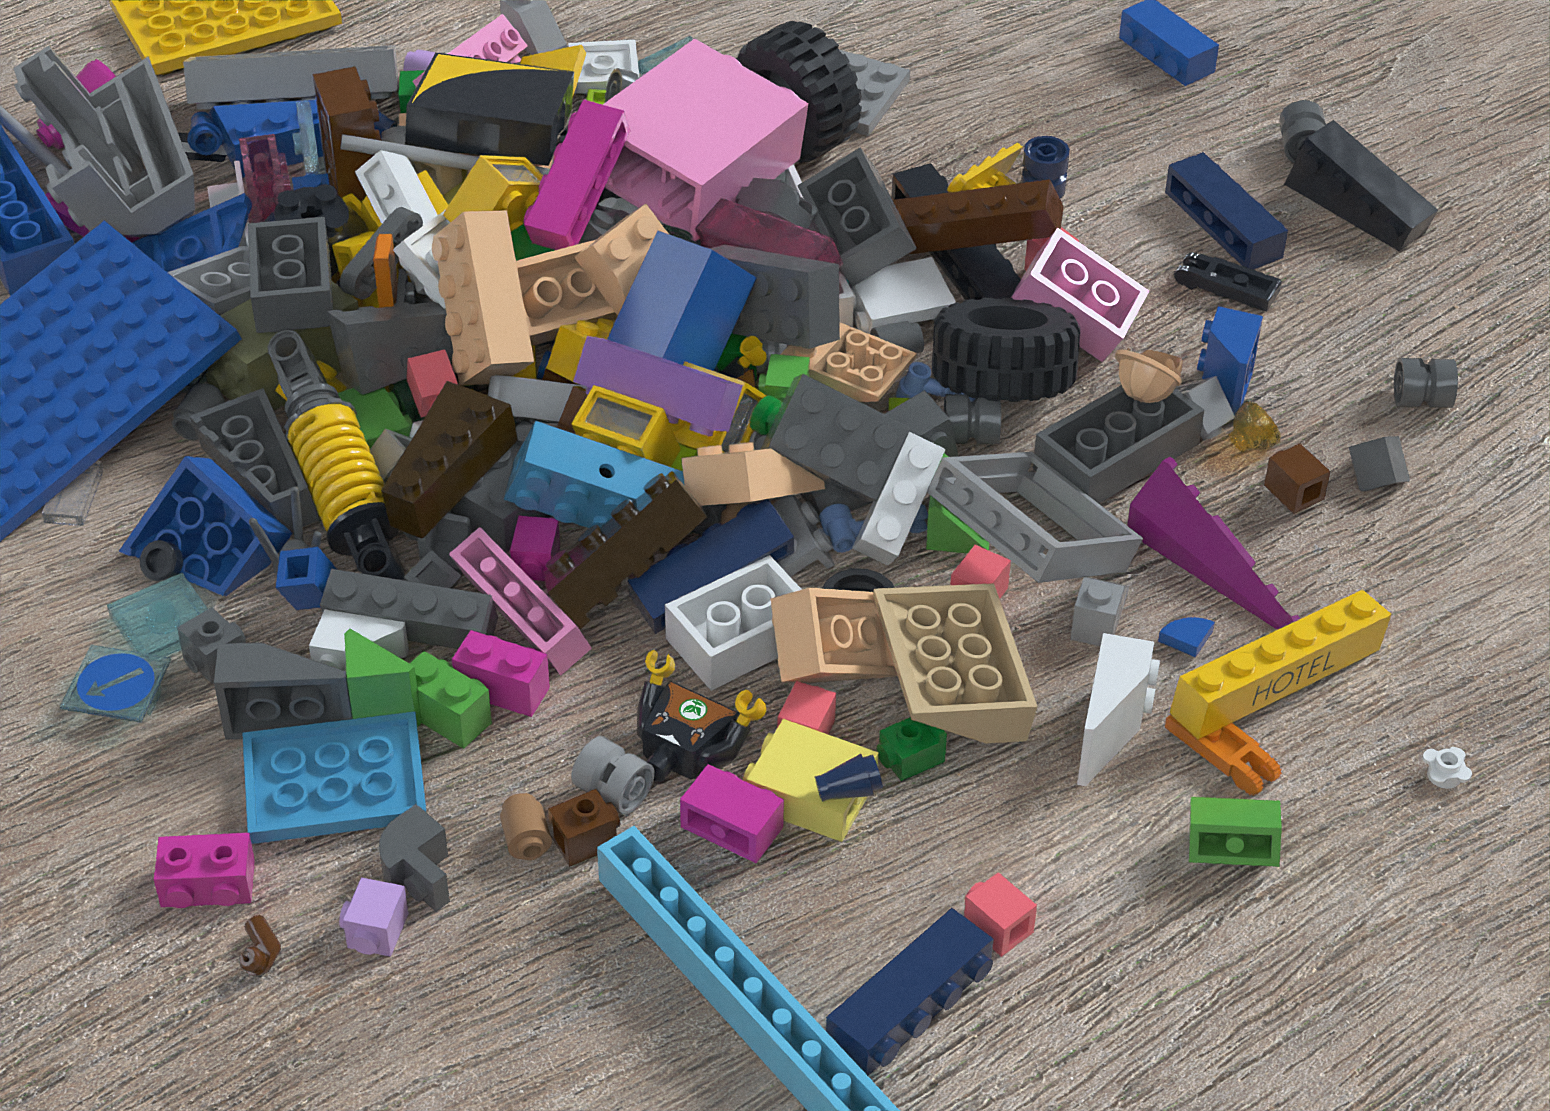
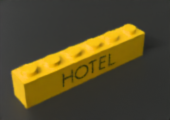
M1362 589L1181 675L1169 713L1193 736L1200 739L1379 651L1392 614Z

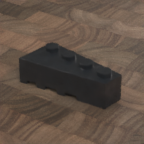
M1334 120L1306 138L1284 183L1287 187L1399 252L1426 233L1438 212L1436 207Z

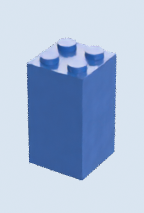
M657 231L607 340L681 365L686 361L714 371L757 278L712 249Z

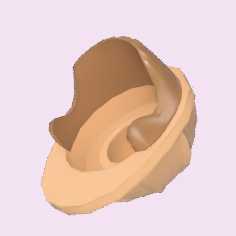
M1130 348L1116 351L1115 358L1119 362V378L1122 388L1134 400L1145 403L1159 402L1167 398L1176 386L1181 385L1182 379L1180 376L1183 360L1180 357L1154 350H1145L1141 354L1132 352Z

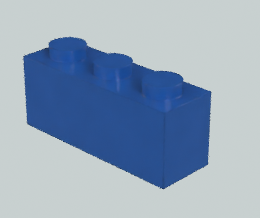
M1144 0L1122 10L1119 38L1181 84L1187 86L1215 73L1219 44L1157 0Z

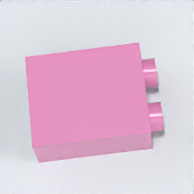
M693 39L603 104L624 110L631 130L605 188L638 208L647 204L658 220L691 240L696 241L736 210L737 203L735 198L742 186L748 187L753 178L775 179L800 159L809 103L800 99L792 90L786 87H779L742 66L734 57L723 55L702 42Z

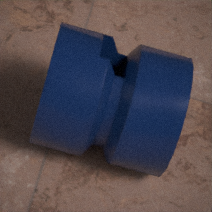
M1038 136L1028 140L1024 146V168L1022 169L1021 183L1050 179L1061 199L1066 190V171L1068 170L1070 152L1067 143L1053 136Z

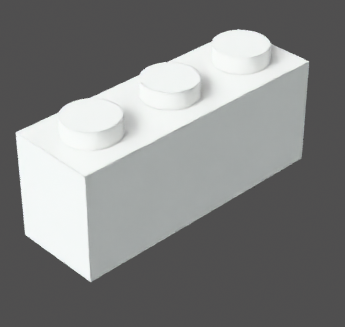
M911 432L908 433L877 501H873L852 549L885 565L891 564L898 557L946 449Z

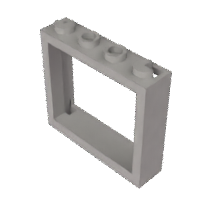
M1033 452L942 458L927 490V493L1038 583L1126 572L1143 540L1141 536ZM1031 463L1038 467L1036 473L1028 472ZM1018 492L1078 541L1059 542L999 493ZM1045 547L1049 550L1047 555L1043 553Z

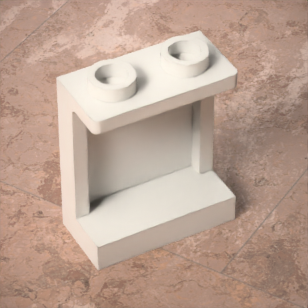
M932 257L888 265L854 286L848 281V285L854 295L853 314L855 316L856 329L868 334L871 333L872 328L903 321L915 323L930 319L935 320L944 307L956 303Z

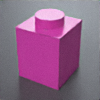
M518 516L510 549L511 559L531 580L545 581L543 572L548 569L546 563L560 552L559 521L553 518Z

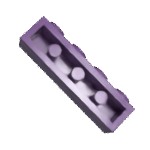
M591 336L586 337L573 382L587 387L586 394H589L593 385L663 408L670 423L677 424L679 419L690 422L689 429L691 431L707 436H713L714 431L729 432L743 386L605 338Z

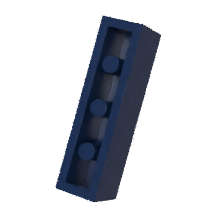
M1204 152L1169 164L1165 193L1238 263L1254 270L1283 259L1288 230Z
M768 499L759 504L750 503L743 507L732 520L723 525L722 523H716L707 528L702 533L701 538L689 545L682 543L671 549L666 558L651 565L639 578L628 579L629 596L654 634H657L666 628L665 604L769 555L778 563L794 553V536Z
M949 909L826 1017V1032L862 1071L869 1076L880 1065L885 1067L890 1064L898 1054L900 1047L911 1037L918 1038L930 1025L931 1019L942 1009H951L961 997L962 991L973 981L979 983L988 975L993 966L991 958L994 939L955 909Z

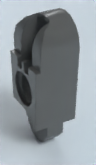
M753 178L748 187L742 186L735 198L737 203L735 209L751 217L764 229L792 236L803 237L818 212V209L800 197L796 190L782 180Z

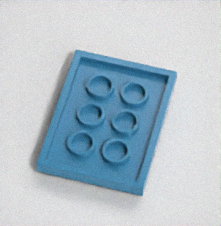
M416 712L242 733L247 830L250 834L251 844L387 827L391 821L415 804L427 813Z

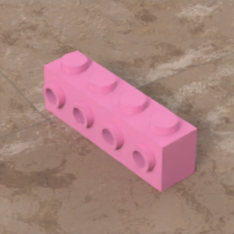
M501 14L448 54L518 63L521 61L518 54L527 47V44L521 38L519 32ZM425 71L412 81L416 87Z

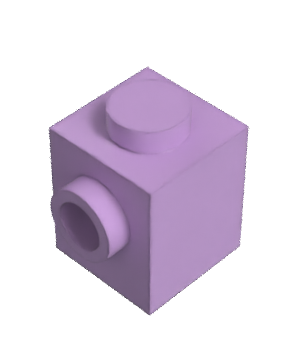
M361 877L351 902L346 901L343 904L339 918L340 928H344L347 948L355 949L363 954L371 955L375 953L391 957L408 916L405 886Z

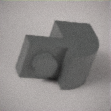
M415 804L391 821L380 837L379 853L383 880L387 883L405 886L408 893L416 901L420 902L423 900L437 912L450 902L447 875L437 866L438 863L448 857L445 828Z

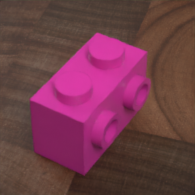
M470 630L452 658V666L455 670L470 679L479 680L489 689L490 704L529 717L533 716L550 688L548 657L546 653L539 652L531 647L510 643L492 635H485Z
M708 764L680 798L681 828L757 863L784 827V799L777 797L770 790L760 789L739 779L731 772L722 771Z
M229 833L158 837L154 883L160 908H186L188 906L203 905L231 906L234 904L251 903L255 859L250 834Z

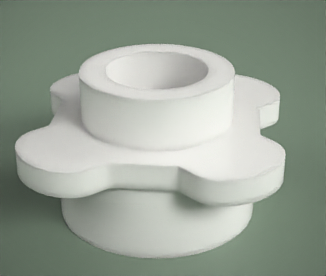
M1457 747L1440 751L1435 749L1426 750L1423 754V761L1429 765L1427 771L1429 780L1434 785L1445 789L1454 788L1461 782H1468L1471 779L1472 771L1465 765V752Z

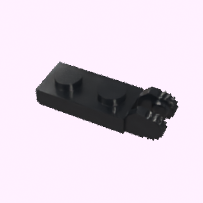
M1197 252L1186 254L1182 261L1183 266L1177 267L1173 274L1175 282L1188 289L1193 290L1199 287L1215 295L1223 296L1266 312L1281 291L1282 281L1279 278L1218 257L1212 258L1201 253L1197 254Z

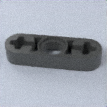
M404 207L396 208L343 270L340 279L342 291L361 300L368 298L377 288L373 262L377 237L379 234H392L395 248L404 239L423 226L421 215ZM394 252L395 262L397 264L399 262V259L397 254Z

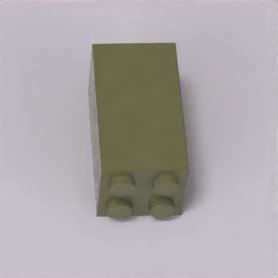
M332 281L333 310H341L343 312L358 310V300L343 292ZM251 299L220 315L237 329L242 340L207 368L206 379L208 384L217 387L229 400L264 388L273 411L286 403V400L275 391L279 384V376L268 353L269 341L278 332L256 333ZM330 326L293 330L299 334L310 349L316 362L321 361L328 364L337 371V374L341 372Z

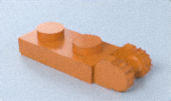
M1171 714L1166 717L1164 728L1228 777L1231 775L1235 785L1249 795H1257L1264 788V783L1260 776L1266 779L1267 782H1272L1282 774V769H1280V765L1277 763L1278 761L1271 758L1267 752L1259 747L1257 741L1233 723L1197 739Z

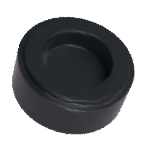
M153 541L143 549L140 556V568L143 574L153 581L169 582L179 575L183 566L182 553L171 542Z

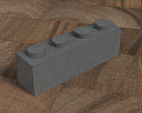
M331 569L320 603L322 612L327 609L405 622L407 641L459 649L470 630L493 636L498 621V614L492 595Z

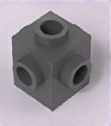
M213 607L177 627L185 663L192 672H200L211 684L214 683L218 644L246 643V638L241 628L234 622L229 623Z

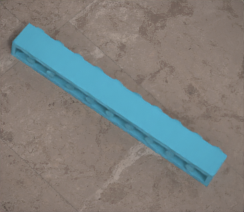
M635 826L597 847L599 881L807 1111H900Z

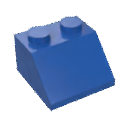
M1218 306L1214 320H1206L1201 342L1208 343L1207 349L1202 348L1197 370L1203 372L1202 379L1217 377L1235 416L1232 420L1238 421L1254 371L1263 316Z

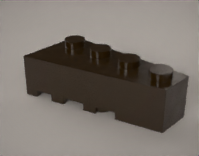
M446 381L381 490L391 527L423 539L518 441L511 404Z
M673 471L666 476L660 473L653 477L643 487L645 492L633 502L627 499L620 503L611 512L613 518L601 527L596 524L587 529L578 539L580 544L568 553L565 550L560 551L546 563L548 569L543 574L547 592L579 630L591 621L586 616V613L595 605L603 604L606 607L619 596L617 592L621 588L623 580L627 577L628 579L639 578L650 568L655 560L653 554L657 550L662 554L667 553L707 518L701 505Z

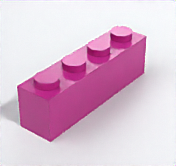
M583 99L578 111L571 115L568 123V133L563 143H559L555 149L553 165L549 173L545 174L540 181L538 197L534 205H530L525 213L524 226L533 244L554 250L579 244L631 131L624 110Z

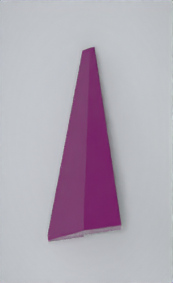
M1171 457L1164 459L1130 503L1127 526L1143 538L1142 542L1275 629L1278 630L1301 619L1298 615L1291 616L1285 611L1275 598L1279 593L1273 583L1265 585L1252 569L1256 564L1254 559L1218 515L1211 516L1196 498L1200 492L1195 485L1186 486L1176 474L1174 469L1178 464Z

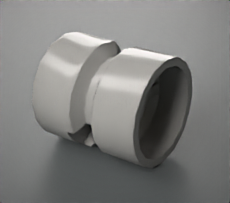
M597 736L584 746L573 765L571 780L575 786L586 793L597 789L604 802H611L617 812L621 814L633 812L643 802L654 779V768L651 764L634 754H625L621 746L604 736Z

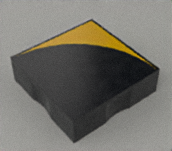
M435 52L407 104L405 145L452 153L525 157L531 164L549 166L557 147L558 134L564 130L572 110L574 71Z

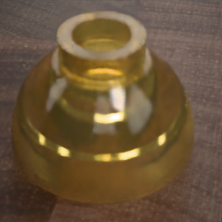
M1245 401L1238 408L1233 420V431L1228 434V437L1239 451L1244 452L1247 449L1266 450L1280 443L1281 433L1262 407L1253 401Z

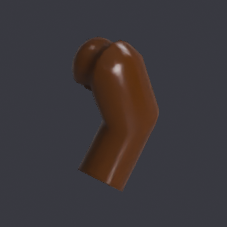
M256 915L251 917L244 926L254 946L246 949L249 953L247 956L241 954L239 958L241 968L249 976L253 977L268 973L281 951V943L265 917Z

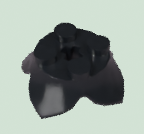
M323 184L318 187H302L293 191L286 190L278 195L277 206L264 222L325 217L332 277L339 270L332 245L368 232L365 221L356 211L346 205L343 198L337 195V190L332 185Z

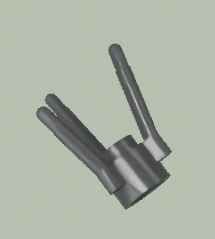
M292 487L291 506L294 539L286 542L281 551L312 547L320 548L321 532L319 531L314 532L311 547L304 542L299 489ZM250 518L249 525L272 561L274 573L277 574L279 555L257 520Z

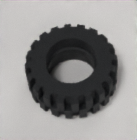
M788 21L749 41L741 48L736 59L742 66L779 87H786L792 90L800 99L809 103L800 159L797 162H810L844 143L855 133L862 113V106L859 105L862 95L861 89H858L856 85L858 81L856 73L851 70L848 64L850 62L848 57L840 52L838 49L839 45L835 40L828 39L826 32L820 28H812L811 24L800 21Z
M982 298L981 300H964L963 303L956 302L948 307H944L934 320L932 373L937 382L944 388H950L954 393L967 394V397L976 399L980 397L986 398L989 401L1009 400V402H1020V400L1037 401L1044 397L1048 399L1056 397L1058 393L1063 394L1068 391L1077 379L1080 326L1071 313H1067L1065 309L1060 307H1052L1051 304L1044 302L1036 303L1033 300H1013V298Z

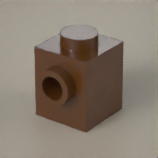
M1299 443L1286 450L1278 451L1269 457L1264 486L1295 514L1325 500L1331 471Z
M597 789L548 808L551 838L569 867L597 856V847L617 836L616 828L621 825L616 808L611 802L605 803Z

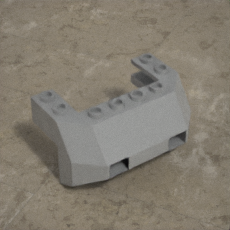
M47 46L14 67L18 81L14 86L25 102L31 100L36 106L35 110L41 121L46 126L52 124L61 134L65 146L62 154L72 169L68 171V174L62 176L52 164L48 165L45 168L50 183L46 186L57 203L60 204L64 201L69 207L68 212L79 227L85 225L91 231L105 220L125 238L146 237L148 235L161 234L193 215L195 210L194 174L149 56L91 93L86 90L50 46Z

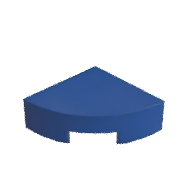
M1196 617L1175 620L1161 629L1158 642L1196 658L1213 633L1215 622Z

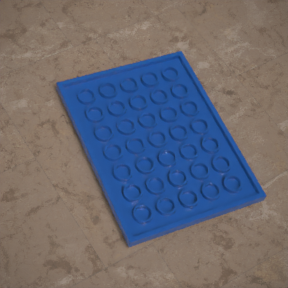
M105 220L0 304V541L242 340L237 329Z

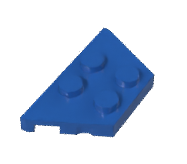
M243 193L186 218L161 234L148 235L132 242V244L166 272L239 247L252 208V201Z

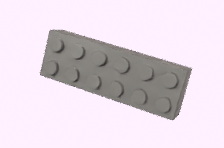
M396 45L190 57L183 62L187 104L196 103L197 109H212L213 106L221 105V102L231 101L232 105L253 104L255 100L266 99V103L287 102L293 97H301V101L316 100L312 74L353 66L356 67L360 79L367 80L371 99L390 98L392 91H397L399 87Z

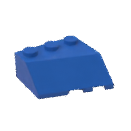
M316 100L213 106L209 112L212 121L222 132V146L234 169V161H240L242 178L323 157Z
M185 456L124 542L119 552L140 559L143 549L149 543L157 540L171 542L180 549L183 556V566L179 573L182 579L219 595L227 596L272 563L249 525L250 518L257 520L277 553L280 552L293 533L212 459Z

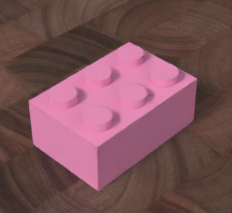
M1057 228L1037 252L1011 298L1013 300H1033L1036 303L1044 302L1051 304L1052 307H1060L1065 309L1067 313H1071L1080 326L1079 347L1103 362L1124 339L1149 290Z

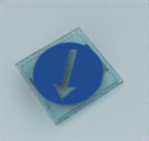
M91 645L60 705V709L142 723L146 713L151 716L161 695V681L172 661L171 657Z

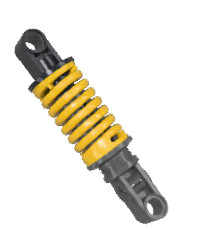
M283 330L276 333L269 341L268 353L279 376V384L287 398L285 413L288 420L284 426L286 430L285 437L288 444L293 447L294 455L298 460L314 504L327 531L326 538L329 547L337 554L353 556L361 574L403 580L405 570L392 542L399 529L390 526L381 492L385 484L380 476L377 465H375V460L370 453L364 434L360 430L354 406L350 402L342 401L337 390L333 386L328 385L317 365L314 355L297 332ZM385 565L381 570L377 571L379 567Z

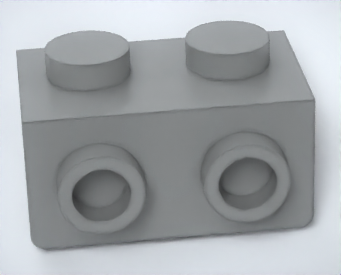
M793 494L784 496L772 504L794 536V553L778 562L779 566L790 577L817 559L827 569L835 565L829 553L833 549V545L821 528H817L816 523L820 521V518L808 501L802 504Z

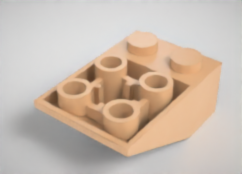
M840 322V340L810 349L788 345L780 355L810 357L809 377L859 402H877L915 360L917 353Z

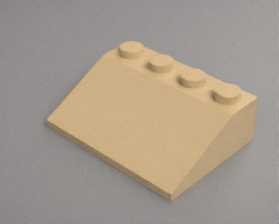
M994 583L874 589V601L911 720L986 744L1027 741L1037 710V704Z

